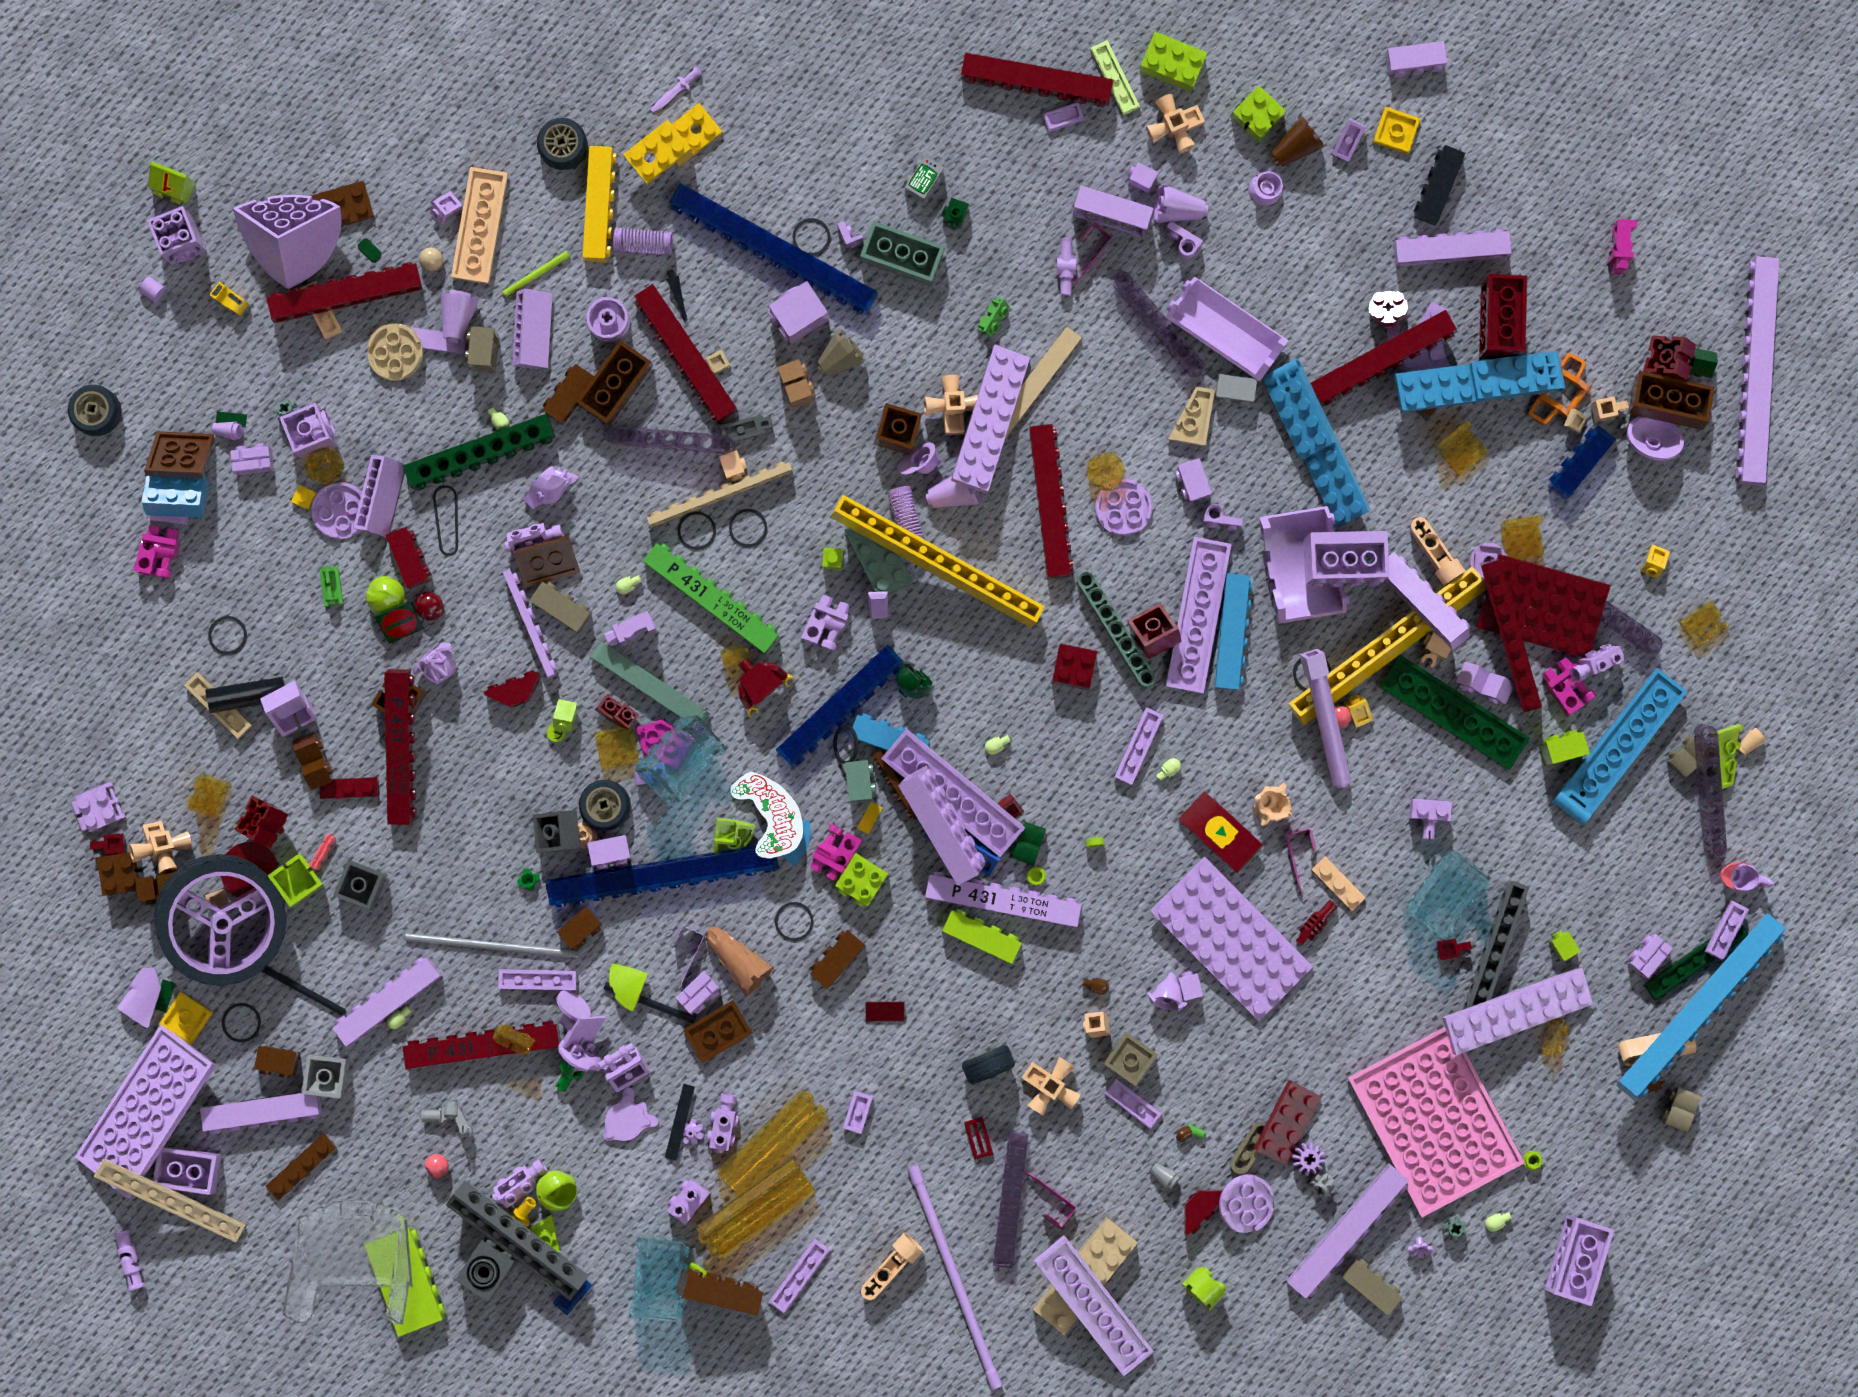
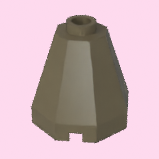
M840 329L833 335L818 359L820 364L818 368L824 375L832 376L861 365L866 361V358L862 356L863 353L850 337L846 339L844 330Z

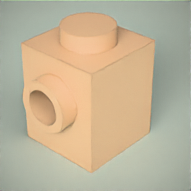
M737 450L719 456L727 480L735 482L745 475L744 469H747L744 458H739Z
M1095 1012L1085 1014V1021L1083 1022L1085 1033L1091 1038L1110 1036L1109 1016L1106 1013Z

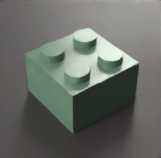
M868 760L846 762L845 769L849 802L873 801V796H876L875 783L871 784L870 778L874 777L873 764H869Z

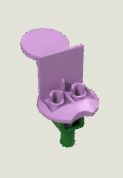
M563 990L560 991L556 1000L559 1009L564 1013L560 1018V1023L568 1032L558 1046L559 1053L564 1061L559 1066L563 1074L555 1087H558L557 1089L562 1092H566L571 1081L582 1078L584 1072L588 1070L599 1071L601 1069L598 1062L602 1060L594 1051L596 1046L591 1044L606 1017H590L591 1011L585 1000L572 991Z

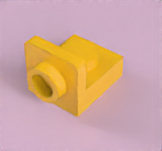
M1652 544L1640 571L1650 577L1659 578L1665 569L1670 551Z
M1362 695L1351 696L1344 702L1345 707H1348L1350 710L1351 719L1356 728L1373 721L1367 700Z

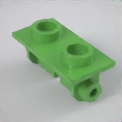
M998 297L995 300L993 299L986 310L991 316L989 317L984 314L977 325V330L981 333L985 332L989 338L998 331L1001 320L1008 314L1010 306L1005 299L1002 298L1001 300Z
M324 566L322 569H319L324 607L343 604L339 567Z

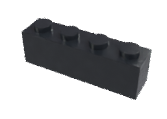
M1444 145L1442 150H1437L1434 158L1437 161L1435 167L1431 166L1427 177L1430 180L1428 184L1424 183L1420 193L1423 197L1421 202L1417 201L1413 211L1416 212L1414 218L1434 226L1437 225L1466 154L1465 152Z

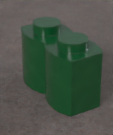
M1024 822L1023 826L1025 829L1020 833L1017 844H1012L1010 854L1013 855V860L1034 866L1046 828Z

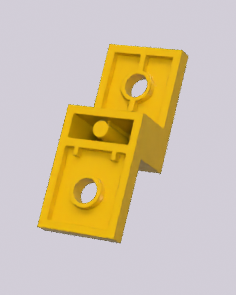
M698 103L671 124L667 119L626 151L623 156L648 185L672 165L676 164L678 167L683 165L719 137L723 131L702 105ZM692 126H701V132L698 134L692 133ZM653 154L655 155V160L648 163L645 161V156Z

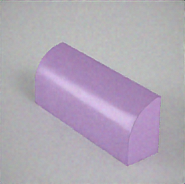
M531 289L517 291L512 366L529 369L548 368L552 293Z
M371 455L353 529L386 538L385 535L389 534L404 474L402 465L405 464L385 456Z

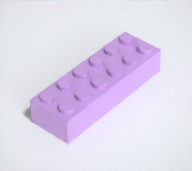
M926 765L908 775L898 786L958 886L977 876L985 866V860L983 855L977 852L973 838L968 836L964 830V823L961 819L957 818L952 803H948L945 798L944 789L938 786L935 781L934 772L928 769Z

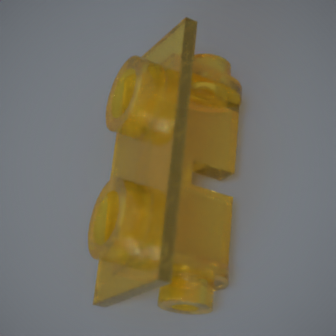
M1560 1018L1550 1020L1547 1033L1552 1034L1553 1038L1545 1036L1541 1047L1543 1050L1542 1054L1549 1056L1552 1053L1551 1056L1553 1058L1561 1055L1563 1036L1566 1037L1569 1031L1568 1021L1563 1019L1562 1023H1560Z
M501 1023L495 1029L492 1038L496 1043L507 1048L510 1042L513 1043L511 1050L521 1055H528L531 1050L530 1047L535 1042L529 1035L513 1030L511 1026Z

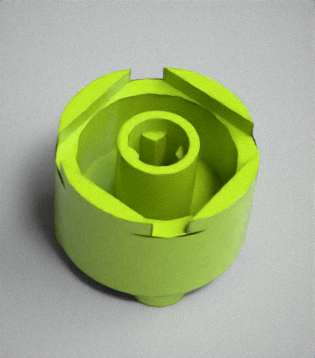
M1197 1267L1181 1285L1183 1287L1187 1286L1185 1290L1200 1305H1206L1205 1309L1210 1312L1226 1295L1225 1291L1227 1288L1220 1281H1214L1211 1278L1213 1274L1206 1267Z

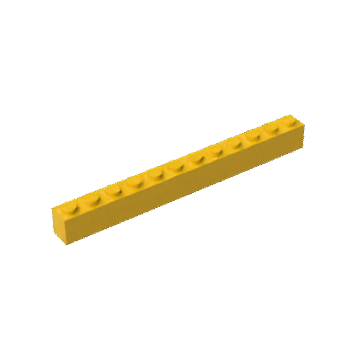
M845 495L841 496L830 515V518L1029 628L1037 623L1045 607Z
M1471 567L1438 593L1445 600V604L1448 607L1452 606L1457 612L1486 590L1485 580ZM1412 611L1327 675L1333 703L1432 631V629ZM1310 688L1289 703L1292 713L1303 726L1316 717Z

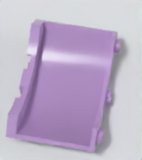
M1328 506L1260 517L1261 539L1264 541L1265 550H1263L1270 594L1274 596L1273 606L1279 624L1347 612L1346 605L1349 604L1348 593H1344L1343 586L1330 587V584H1323V587H1311V584H1305L1303 539L1313 532H1333L1332 525L1335 524L1334 514L1329 512Z

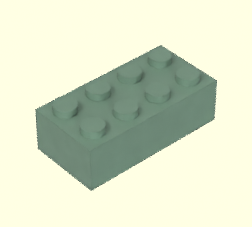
M873 221L860 259L861 262L932 287L945 252V246Z
M850 528L844 530L874 592H887L889 596L913 584V580L899 555Z

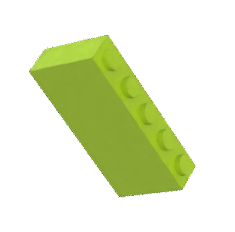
M412 1226L365 1244L398 1337L441 1321L445 1318L444 1314H446L444 1304L440 1303L438 1299L440 1295L439 1289L436 1284L433 1285L431 1277H433L430 1266H426L424 1260L426 1259V1253L423 1247H419L418 1240H420L418 1231L416 1229L413 1230Z

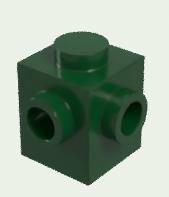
M951 197L949 205H945L942 211L943 223H946V226L950 229H961L969 210V204Z
M1695 348L1693 359H1688L1687 363L1691 366L1689 374H1693L1696 377L1712 378L1718 364L1717 352Z

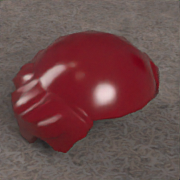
M422 592L416 597L415 611L420 618L426 621H435L443 615L444 605L439 595L431 592Z

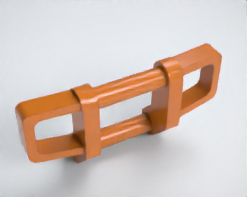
M1567 353L1561 362L1564 380L1575 385L1579 391L1568 408L1548 397L1550 393L1538 394L1537 400L1529 411V417L1544 426L1548 425L1557 413L1567 419L1571 408L1576 409L1584 395L1588 394L1591 390L1580 379L1586 368V362L1572 353ZM1570 359L1581 365L1577 376L1563 369ZM1540 402L1553 409L1546 419H1542L1534 414Z

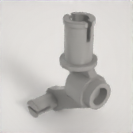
M446 1102V1105L443 1108H439V1110H422V1122H439V1124H442L447 1119H455L461 1135L466 1138L473 1137L474 1132L468 1125L458 1106V1102Z

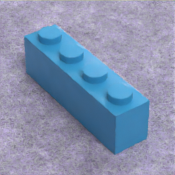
M862 713V716L857 715L853 729L857 734L858 741L888 751L906 730V728L898 726V729L890 727L891 723L880 720V723L872 720L873 716ZM916 733V737L929 746L930 741L926 740L927 736Z

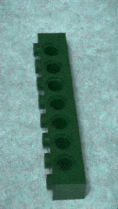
M543 414L402 466L409 486L419 491L427 488V484L432 482L434 484L444 482L446 477H459L463 475V471L468 469L475 471L480 469L482 464L488 463V465L497 463L501 457L511 458L516 456L518 451L524 450V452L533 450L537 444L547 445L552 443V439L556 438L549 416ZM532 430L539 431L536 438H530L529 434ZM515 436L521 437V441L517 445L512 444V439ZM496 443L503 444L500 451H494ZM479 449H484V456L477 458L476 452ZM460 456L467 457L464 464H458ZM443 462H448V469L441 471L440 465ZM424 469L431 470L428 477H422Z

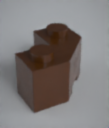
M313 732L293 740L294 753L302 765L303 777L310 790L332 782L331 774L334 771L331 764L327 762L323 752L324 744L321 738L317 739Z

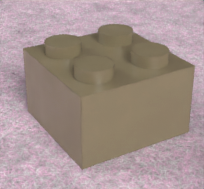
M471 326V332L467 333L469 351L466 350L465 362H467L472 371L496 373L498 333L494 328Z

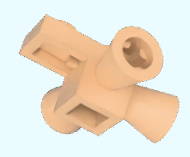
M1173 94L1165 95L1156 100L1155 103L1163 112L1164 117L1163 123L1146 126L1151 142L1154 144L1168 134L1170 138L1175 137L1179 154L1194 148L1196 145L1186 131L1205 123L1198 105L1184 111L1182 108L1176 110Z
M959 375L941 377L945 390L942 399L924 397L923 399L925 416L943 411L945 435H964L963 413L964 411L973 412L978 396L964 398V391H958Z
M162 821L143 825L142 830L147 844H129L132 862L135 863L151 856L153 862L158 861L159 875L176 872L178 868L172 860L173 851L192 850L189 833L185 832L171 838L169 831L164 830Z
M1059 1056L1053 1073L1050 1074L1034 1062H1031L1021 1078L1036 1087L1040 1092L1028 1106L1043 1116L1050 1098L1055 1100L1057 1097L1071 1110L1081 1094L1065 1088V1083L1062 1080L1075 1066Z

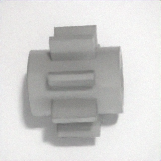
M1318 1173L1311 1181V1184L1314 1185L1312 1190L1317 1196H1326L1328 1198L1336 1189L1333 1185L1335 1180L1327 1173L1322 1175Z

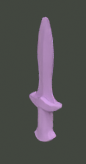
M694 67L693 71L684 79L677 77L679 80L677 85L663 95L655 103L651 111L655 112L667 105L682 90L687 88L690 91L689 84L698 76H702L701 69Z

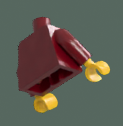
M746 658L738 665L744 672V675L739 678V699L750 718V711L756 710L758 714L759 711L756 706L779 686L784 684L790 687L787 681L789 679L795 681V678L787 674L779 665L770 662H758L753 666Z

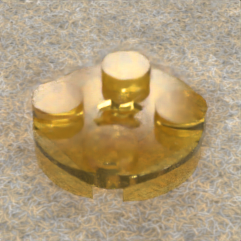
M331 446L316 449L305 458L306 473L314 482L316 480L321 482V484L333 483L341 477V473L344 470V461L341 454ZM323 463H328V468L326 469L320 466Z
M1101 453L1088 461L1087 478L1095 488L1098 487L1104 491H1109L1117 488L1122 483L1125 467L1122 460L1115 453ZM1104 468L1110 469L1109 475L1101 474Z

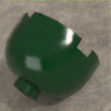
M907 661L899 669L896 676L897 685L900 688L898 691L905 698L908 696L913 699L923 698L934 689V686H931L933 682L921 669L920 672L914 669L913 666L915 664Z

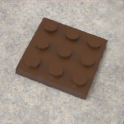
M157 431L144 469L145 476L203 479L215 440L214 434Z

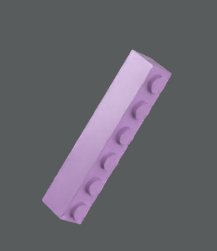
M1503 229L1493 230L1492 233L1475 231L1473 234L1467 235L1466 232H1458L1454 236L1437 234L1436 237L1428 238V235L1417 236V239L1400 237L1393 244L1395 267L1508 258L1512 254L1510 232Z
M1393 552L1389 555L1390 577L1385 582L1453 651L1470 637L1469 624L1466 620H1461L1457 616L1458 614L1452 606L1448 607L1445 604V600L1439 593L1435 594L1432 591V587L1427 581L1423 582L1419 578L1420 575L1414 568L1410 569L1407 566L1408 563L1402 556L1398 557Z
M419 958L413 963L414 967L409 971L405 969L397 975L399 977L394 982L390 980L384 984L381 992L378 994L374 992L368 996L365 1004L362 1006L358 1004L350 1010L352 1014L348 1017L342 1016L335 1021L336 1026L332 1029L345 1047L352 1045L388 1018L390 1014L400 1009L442 977L430 958Z
M298 1093L200 1108L203 1131H209V1134L221 1133L223 1128H228V1131L240 1130V1126L247 1125L248 1129L260 1127L259 1123L267 1122V1126L279 1124V1120L286 1119V1123L297 1122L298 1117L304 1116L306 1120L317 1119V1115L322 1114L320 1096Z

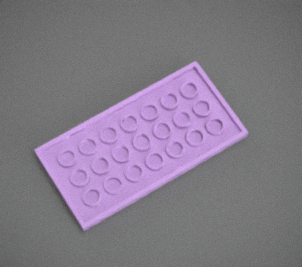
M1203 857L1150 910L1168 931L1257 1021H1260L1313 968L1206 857Z
M160 1025L75 1158L94 1173L97 1171L103 1158L144 1177L214 1070L216 1064L175 1033ZM112 1186L125 1198H131V1194Z

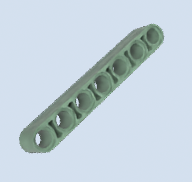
M1087 571L1082 572L1077 579L1079 589L1137 683L1143 688L1150 687L1155 681L1154 672L1094 575ZM1089 577L1091 584L1088 586L1083 585L1081 578ZM1091 594H1100L1101 600L1099 602L1092 601ZM1108 609L1111 612V617L1103 618L1101 611ZM1118 625L1121 628V633L1118 635L1113 634L1111 627ZM1122 642H1129L1131 649L1124 651L1121 648ZM1139 658L1141 666H1132L1131 659ZM1143 674L1150 675L1151 682L1148 684L1143 683L1141 676Z
M600 641L591 653L590 657L697 729H700L710 714L604 642Z

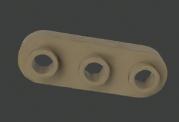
M1258 1121L1252 1125L1232 1157L1230 1167L1235 1173L1245 1174L1248 1172L1260 1153L1254 1149L1248 1151L1247 1145H1256L1260 1137L1257 1129L1260 1127L1264 1129L1265 1122ZM1239 1160L1243 1161V1167L1238 1168L1236 1165Z

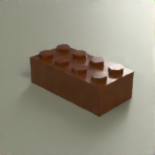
M620 340L576 403L586 412L610 427L652 369V362Z
M1639 371L1633 380L1628 414L1703 430L1710 420L1715 387Z
M688 1268L687 1271L681 1270L676 1293L682 1298L757 1316L764 1292L759 1290V1286L754 1283L744 1281L743 1284H740V1281H736L737 1279L725 1277V1280H723L717 1274L707 1272L706 1275H703L702 1272L693 1268Z

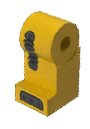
M220 281L210 293L214 300L239 316L249 306L248 302Z

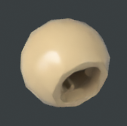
M425 248L420 254L419 262L423 269L436 271L443 263V256L436 248Z

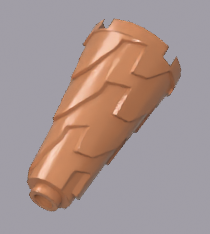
M712 926L706 931L705 940L719 957V961L729 971V975L745 995H750L757 990L764 978L767 980L772 974L774 967L766 962L756 952H752L742 942L737 941L725 930Z

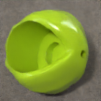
M381 576L375 578L370 583L366 591V603L369 609L375 615H378L405 602V592L402 585L394 578Z
M553 1170L545 1174L538 1181L536 1196L539 1203L547 1210L554 1212L563 1211L576 1199L578 1187L575 1179L570 1174L560 1170Z

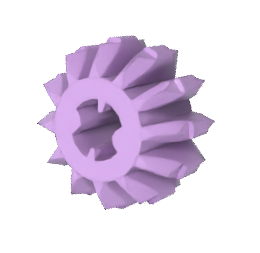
M1309 1142L1308 1149L1305 1143H1302V1151L1297 1147L1295 1148L1299 1155H1292V1158L1298 1159V1161L1293 1163V1166H1299L1297 1171L1301 1173L1304 1170L1306 1176L1309 1175L1310 1170L1313 1175H1316L1315 1168L1323 1169L1319 1162H1326V1160L1320 1159L1325 1153L1323 1151L1318 1152L1320 1150L1318 1145L1313 1149L1312 1142ZM1309 1154H1312L1311 1157H1313V1161H1310L1309 1164H1306L1307 1161H1305L1304 1158L1308 1157Z

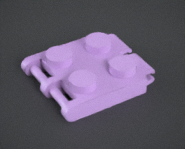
M112 782L75 796L76 801L71 802L75 815H83L77 818L82 831L89 830V832H93L126 818L119 806V798H116L113 791ZM107 788L109 789V792L113 800L110 799L109 794L107 792ZM113 804H115L119 816H117Z

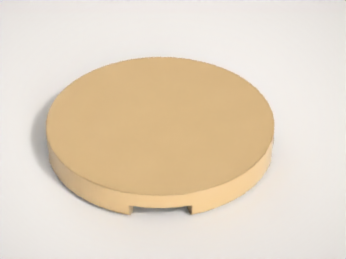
M402 324L381 326L372 334L367 344L370 367L378 376L387 380L400 381L409 378L418 370L423 359L421 339L414 330Z

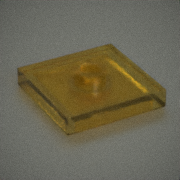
M633 725L628 730L618 727L594 732L602 770L640 763Z

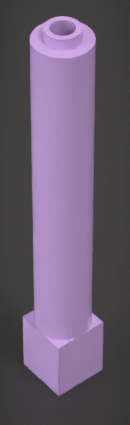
M1315 649L1300 654L1304 675L1308 678L1332 785L1337 786V788H1345L1351 782V777L1328 682V666L1325 653Z

